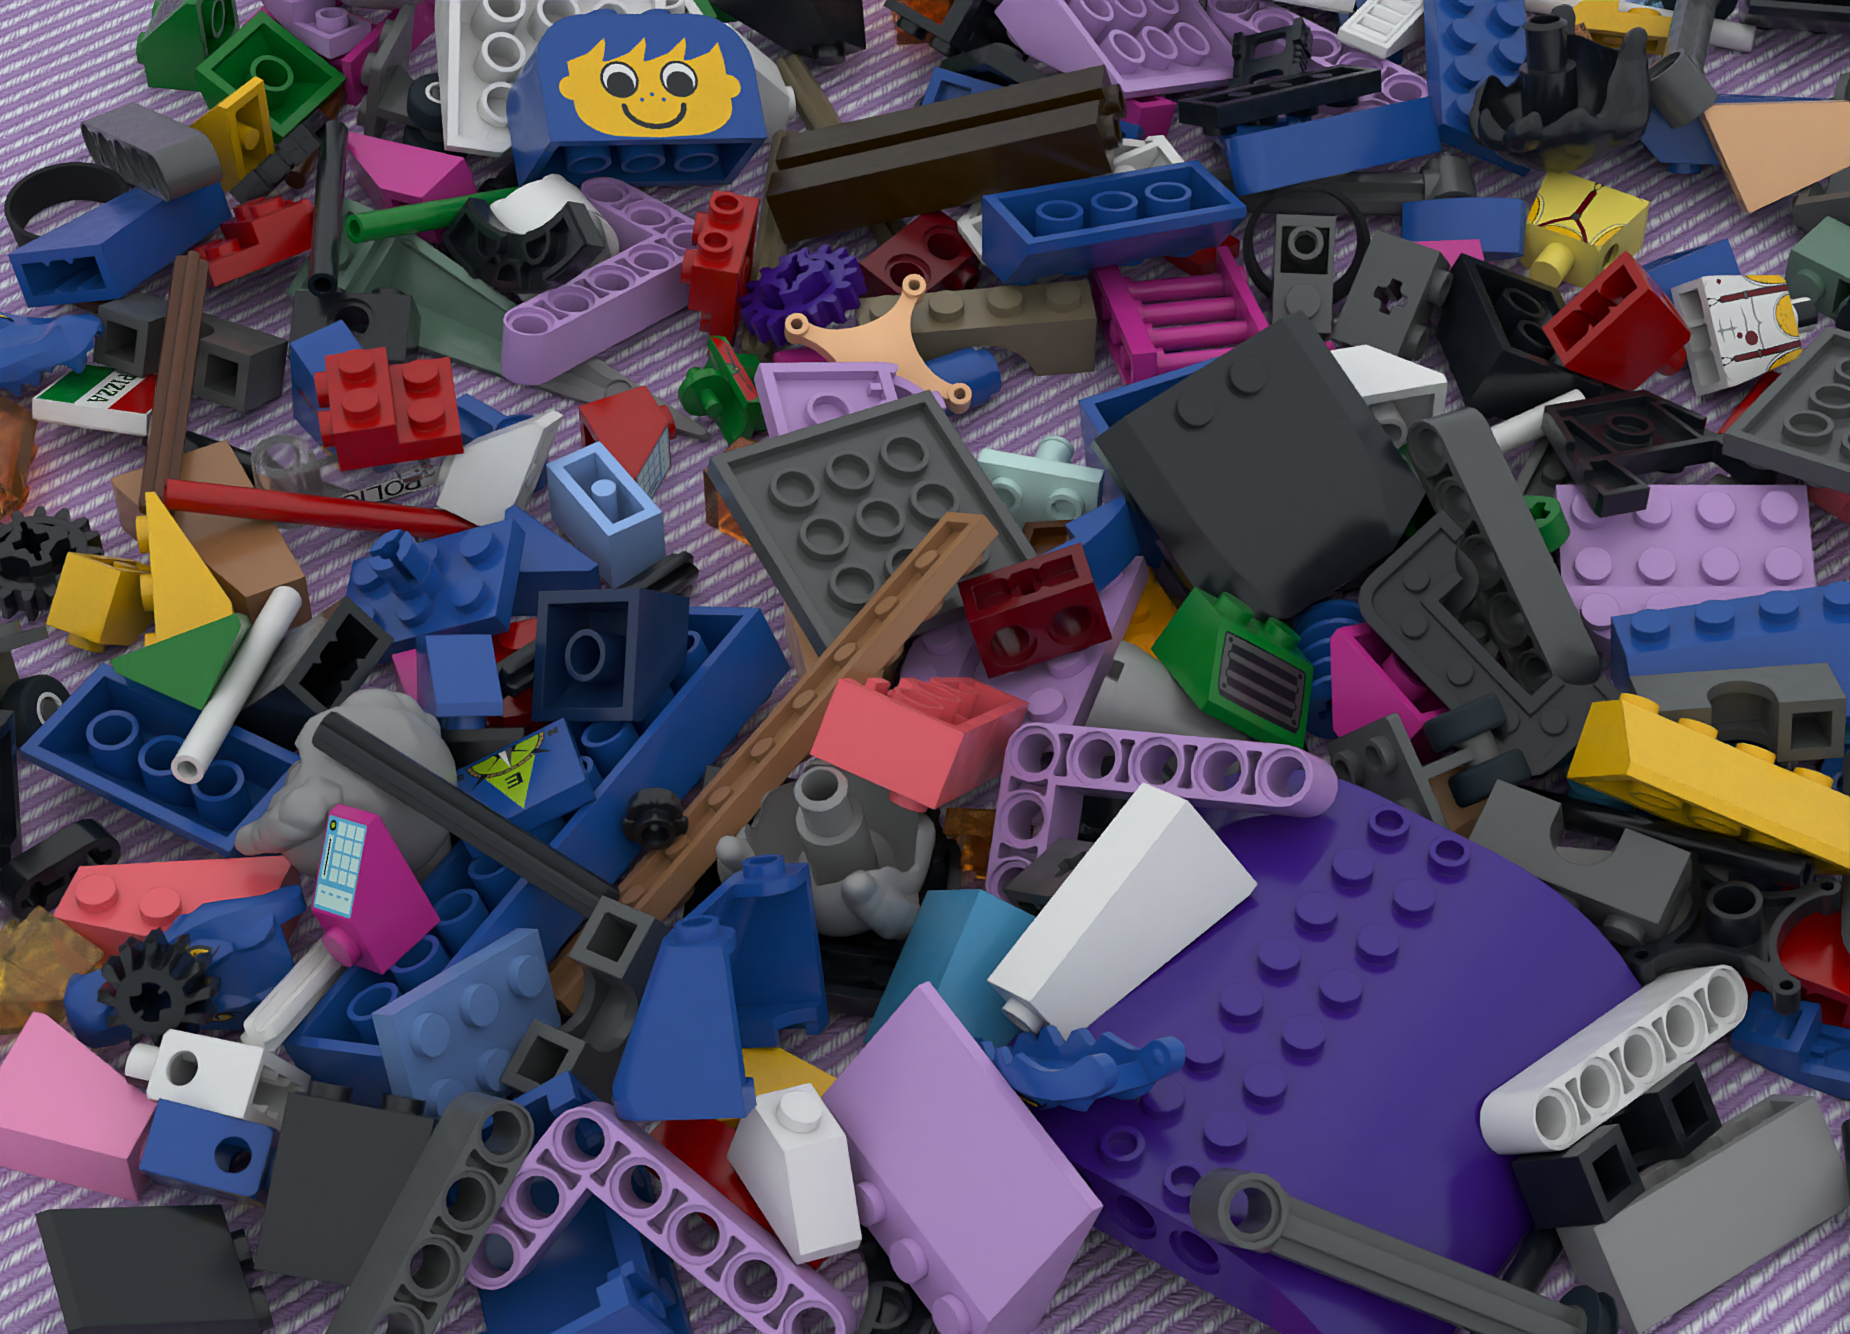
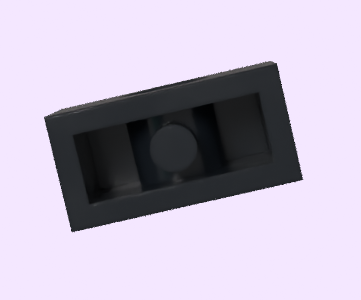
M338 287L334 295L327 298H319L310 291L295 290L289 343L339 320H343L348 328L360 324L367 325L366 332L357 337L356 340L364 350L386 347L389 365L409 363L417 360L421 316L412 295H406L402 291L392 288H377L372 290L371 293H348L346 290ZM288 347V355H287L288 358H289V360H290V347Z

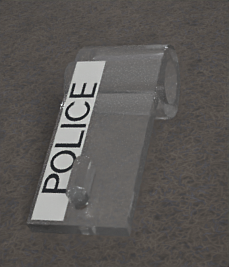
M287 434L275 435L262 440L253 448L250 456L255 486L258 489L373 502L391 500L439 485L437 477L443 463L442 457L340 472L337 453L316 459L311 447L304 439ZM274 522L277 528L286 530L307 526Z

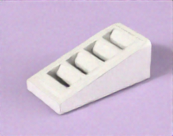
M1367 0L1339 28L1336 39L1343 44L1383 60L1424 37L1423 0Z

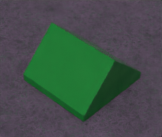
M262 10L203 61L193 74L209 110L256 76L264 80L274 144H280L337 92L347 79Z
M235 613L110 661L115 673L202 711L252 626L247 614Z

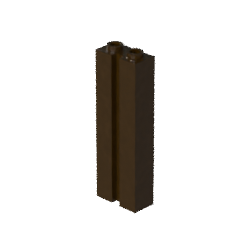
M1104 64L784 136L781 138L775 160L779 171L772 172L765 197L784 244L976 203L982 201V196L1109 174L1113 171L1115 150L1122 148L1123 144L1119 122L1120 119L1127 116L1124 93L1120 84H1111Z

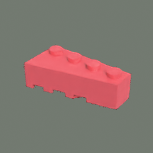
M913 677L901 678L898 687H895L893 690H889L891 683L883 678H867L865 686L852 678H839L810 751V755L890 790L888 798L895 804L915 812L925 813L928 807L935 810L1002 774L1005 750L1009 738L1016 729L1020 728L1029 702L971 677H931L929 682L917 680Z

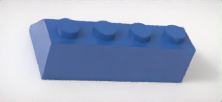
M1198 160L982 196V261L1003 284L1022 286L1034 283L1037 278L1059 274L1080 276L1087 274L1093 268L1116 264L1125 267L1136 266L1143 263L1144 259L1161 256L1188 257L1194 255L1197 250L1218 247L1246 218L1247 206Z
M1837 581L1829 585L1790 591L1775 590L1762 595L1728 600H1707L1700 604L1660 610L1645 609L1632 614L1611 617V680L1621 693H1629V676L1827 662L1847 698L1845 727L1850 726L1849 581ZM1728 740L1722 742L1725 744L1742 742L1745 740Z
M103 662L19 749L21 758L225 858L282 856L281 853H262L255 856L244 855L236 850L234 841L241 827L260 819L264 812L268 810L273 795L285 786V778L289 768L296 761L301 760L300 755L233 724L203 778L194 784L183 783L173 775L171 763L202 711L115 673L112 666Z

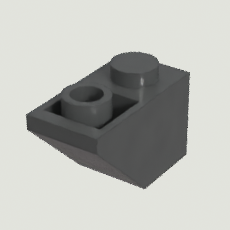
M1277 214L1269 326L1279 319L1302 309L1323 341L1328 342L1332 323L1336 216Z

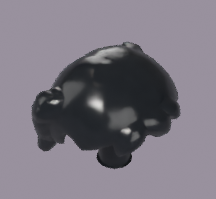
M1568 4L1556 6L1552 9L1550 15H1539L1531 18L1522 25L1523 29H1525L1526 58L1519 67V75L1515 81L1506 87L1498 77L1490 75L1475 92L1473 107L1468 116V126L1472 139L1479 145L1493 150L1498 156L1511 163L1541 172L1554 173L1580 170L1604 159L1616 148L1634 144L1645 134L1652 110V83L1646 56L1648 35L1646 30L1641 27L1631 29L1626 34L1620 48L1615 49L1576 35V16L1572 6Z

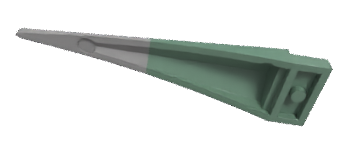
M345 197L338 287L346 290L348 293H371L372 290L377 288H392L400 290L406 295H412L421 316L418 352L437 358L450 357V361L506 379L500 370L503 319L509 310L518 305L479 278L473 279L463 267L415 234L358 244L352 243L347 237L345 230L347 217L351 214L375 210ZM310 254L286 291V294L293 301L295 290L309 291ZM362 324L354 325L349 330L364 334L368 326ZM595 356L545 383L529 385L530 387L584 404L640 387ZM651 393L658 406L666 405L670 410L677 433L702 441L712 440L705 427Z

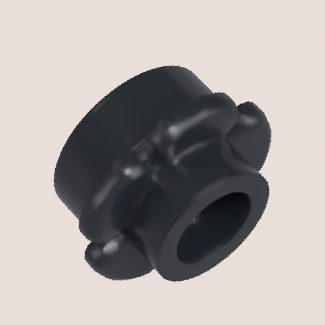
M651 787L638 791L630 798L626 808L627 817L621 820V828L628 840L636 841L640 846L649 850H660L670 846L674 842L675 837L686 834L689 820L686 816H683L684 811L681 801L675 793L664 788Z

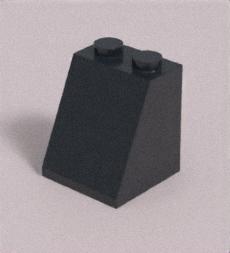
M221 1204L49 1209L35 1214L68 1334H261L262 1331L274 1328L262 1285L248 1289L244 1274L255 1271L245 1231L242 1228L230 1232Z

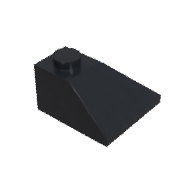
M710 0V4L787 51L813 59V63L818 66L842 64L846 60L845 56L866 49L862 0Z

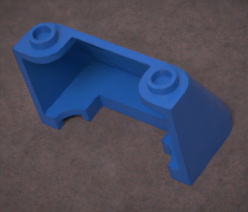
M779 854L758 855L742 861L743 870L731 875L689 915L674 924L675 927L663 937L612 1083L615 1114L619 1118L630 1121L746 1118L757 1106L753 1077H745L742 1048L777 1047L780 1043L779 1030L806 1029V1035H820L830 1024L809 862L785 863L784 856Z
M568 1070L512 1100L521 1104L530 1113L534 1123V1139L528 1154L552 1123L566 1110L594 1101L603 1102ZM492 1115L484 1122L482 1128L483 1143L488 1140L493 1130ZM582 1118L575 1128L577 1146L585 1154L597 1157L604 1147L605 1136L602 1128L590 1118ZM643 1165L636 1166L631 1176L633 1192L639 1199L647 1203H656L657 1199L649 1171ZM536 1176L530 1188L532 1202L540 1211L553 1214L559 1205L558 1189L550 1179L544 1176ZM457 1181L448 1190L446 1197L447 1209H450L456 1202L459 1193ZM595 1194L590 1196L536 1267L524 1278L496 1290L477 1287L487 1331L479 1334H694L673 1259ZM491 1234L486 1242L485 1252L487 1258L494 1267L509 1271L514 1260L512 1245L501 1235Z

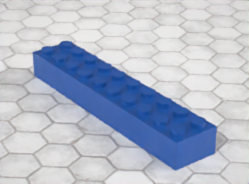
M689 606L686 664L641 722L567 723L574 735L596 798L529 833L610 884H613L619 876L623 875L630 868L632 860L643 848L636 841L628 840L622 832L621 820L627 817L626 808L630 798L640 790L659 787L672 791L682 801L688 792L701 782L706 771V765L711 766L721 752L735 741L740 729L759 706L771 697L773 689L791 669L761 609L752 607ZM460 839L420 885L441 921L383 975L355 965L348 967L282 1045L296 1067L311 1075L310 1080L354 1087L351 1101L380 1106L382 1093L392 1094L371 1013L516 928L538 929L546 964L549 965L557 956L560 947L579 924L587 918L486 854L473 859L462 839Z

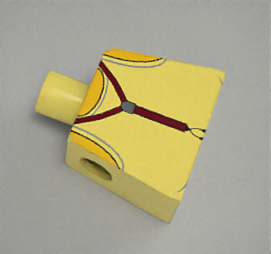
M1547 172L1525 223L1524 257L1520 258V262L1524 267L1529 268V276L1535 281L1557 288L1564 281L1584 289L1624 251L1633 256L1641 249L1650 201L1567 172Z

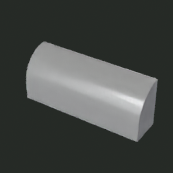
M1772 1094L1723 1123L1718 1131L1685 1158L1662 1160L1640 1172L1639 1175L1645 1191L1607 1223L1556 1228V1231L1581 1285H1588L1596 1292L1604 1291L1613 1297L1619 1311V1327L1633 1334H1641L1850 1206L1846 1169L1816 1097Z

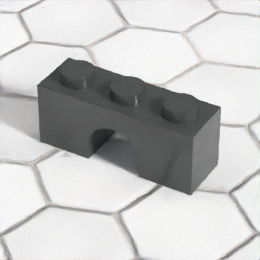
M138 291L99 305L98 318L102 321L106 330L100 339L95 338L93 362L141 378L157 373L168 301ZM203 313L194 374L193 395L243 412L282 396L289 340Z
M1827 662L1629 676V694L1638 695L1657 703L1660 706L1658 715L1678 723L1680 718H1687L1714 727L1718 730L1716 738L1718 741L1746 740L1762 744L1776 755L1777 762L1844 758L1847 698Z
M1497 779L1469 840L1527 870L1561 894L1594 925L1601 927L1602 932L1607 937L1619 944L1628 947L1640 945L1641 943L1647 945L1667 936L1692 882L1691 852L1625 828L1616 849L1603 861L1591 865L1571 863L1563 859L1555 851L1565 831L1561 803Z
M602 895L568 956L582 968L585 977L584 993L578 1009L564 1025L558 1028L533 1019L499 1081L521 1096L568 1070L601 1101L609 1104L613 1098L612 1083L663 937L671 930L656 917Z

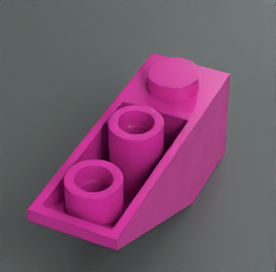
M348 131V164L356 182L379 210L478 193L473 182V174L466 164L465 158ZM447 228L414 234L423 240L440 244L443 241L441 236Z

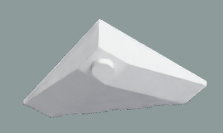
M435 0V38L444 150L500 158L512 149L506 114L509 90L544 33L555 22L568 16L587 14L598 9H612L617 14H641L651 9H666V0Z

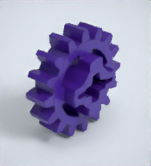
M823 244L816 253L811 254L807 247H803L800 251L780 256V265L774 269L770 267L761 268L759 270L761 273L760 280L747 282L745 287L749 294L739 298V303L742 307L740 312L751 335H756L760 343L764 344L773 339L777 347H782L788 342L784 334L785 321L792 313H801L806 316L810 324L825 329L832 322L844 324L847 321L844 314L845 311L860 308L861 302L858 296L867 293L864 283L865 277L854 255L849 256L844 247H840L832 252L829 244Z

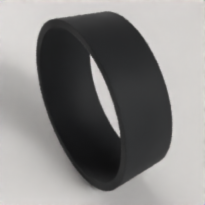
M86 162L60 163L34 171L16 183L6 197L4 212L18 247H21L41 237L24 230L29 220L43 209L71 200H92L106 203L130 190L126 181L118 173L107 167Z
M1301 183L1282 188L1263 200L1248 221L1243 237V258L1246 270L1255 286L1267 298L1271 299V280L1260 268L1253 248L1254 230L1261 213L1273 200L1294 190L1311 189L1327 193L1337 199L1348 210L1354 221L1357 234V246L1353 261L1344 275L1333 283L1332 304L1349 294L1370 244V233L1365 218L1355 203L1343 193L1331 187L1313 183Z

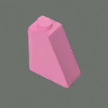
M33 1011L0 1066V1167L138 1202L151 1179L139 1170L157 1104L148 1100L147 1095L136 1086L129 1085L125 1077L49 1016Z

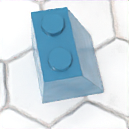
M982 889L928 890L862 1043L867 1044L918 985L929 981L973 1038L982 1037L983 1041L990 1040L995 1049L1006 1046L1022 1030L1002 1013L1001 1009L1007 1002L987 982V979L1036 917Z

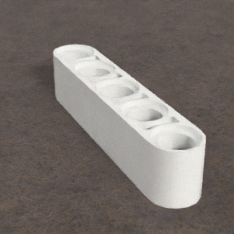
M1715 965L1670 971L1657 977L1491 1092L1484 1100L1480 1111V1127L1487 1145L1497 1154L1501 1155L1561 1151L1573 1145L1683 1063L1692 1059L1735 1028L1743 1020L1748 1005V994L1740 974L1731 966Z

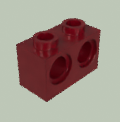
M941 210L921 214L859 262L865 277L864 283L867 293L858 296V298L901 295L903 280L910 274H917L924 278L926 282L925 293L943 290L974 289L982 276V272L979 270L980 260L958 231L957 222Z
M1081 542L957 583L968 624L988 679L1010 672L1021 671L1029 666L1071 652L1082 651L1090 646L1113 639Z

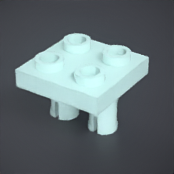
M1048 436L1043 438L1034 457L983 448L977 460L980 468L1022 532L1025 522L1072 520L1102 506L1105 470L1072 464L1074 449L1072 444L1063 437Z

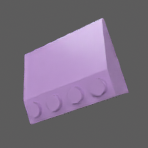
M1003 0L994 11L1007 29L1006 32L1009 39L1017 47L1021 48L1025 54L1063 73L1105 64L1111 84H1120L1125 99L1229 85V79L1233 78L1234 59L1232 57V45L1197 0Z
M927 981L918 985L821 1096V1099L846 1135L860 1224L869 1229L889 1256L897 1276L912 1287L932 1314L933 1322L939 1333L1028 1334L1036 1330L1104 1205L932 984Z

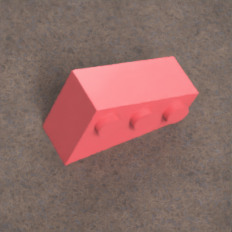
M283 855L79 866L52 916L65 969L86 974L92 973L102 968L109 956L119 955V946L129 936L135 935L143 941L153 929L161 927L164 932L171 926L177 916L189 914L203 903L262 895L294 884L301 886L299 870ZM302 914L281 924L287 945Z

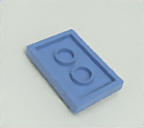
M516 928L371 1013L392 1094L425 1100L423 1114L438 1117L442 1116L454 1098L463 1093L479 1092L503 1099L514 1093V1091L499 1080L533 1019L554 1028L562 1026L538 929Z

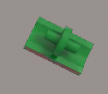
M709 336L706 344L709 349V359L703 369L693 367L687 371L686 378L678 389V398L684 410L690 415H707L713 418L729 447L737 449L749 445L753 431H768L754 382L755 373L761 362L756 354H735L726 336Z

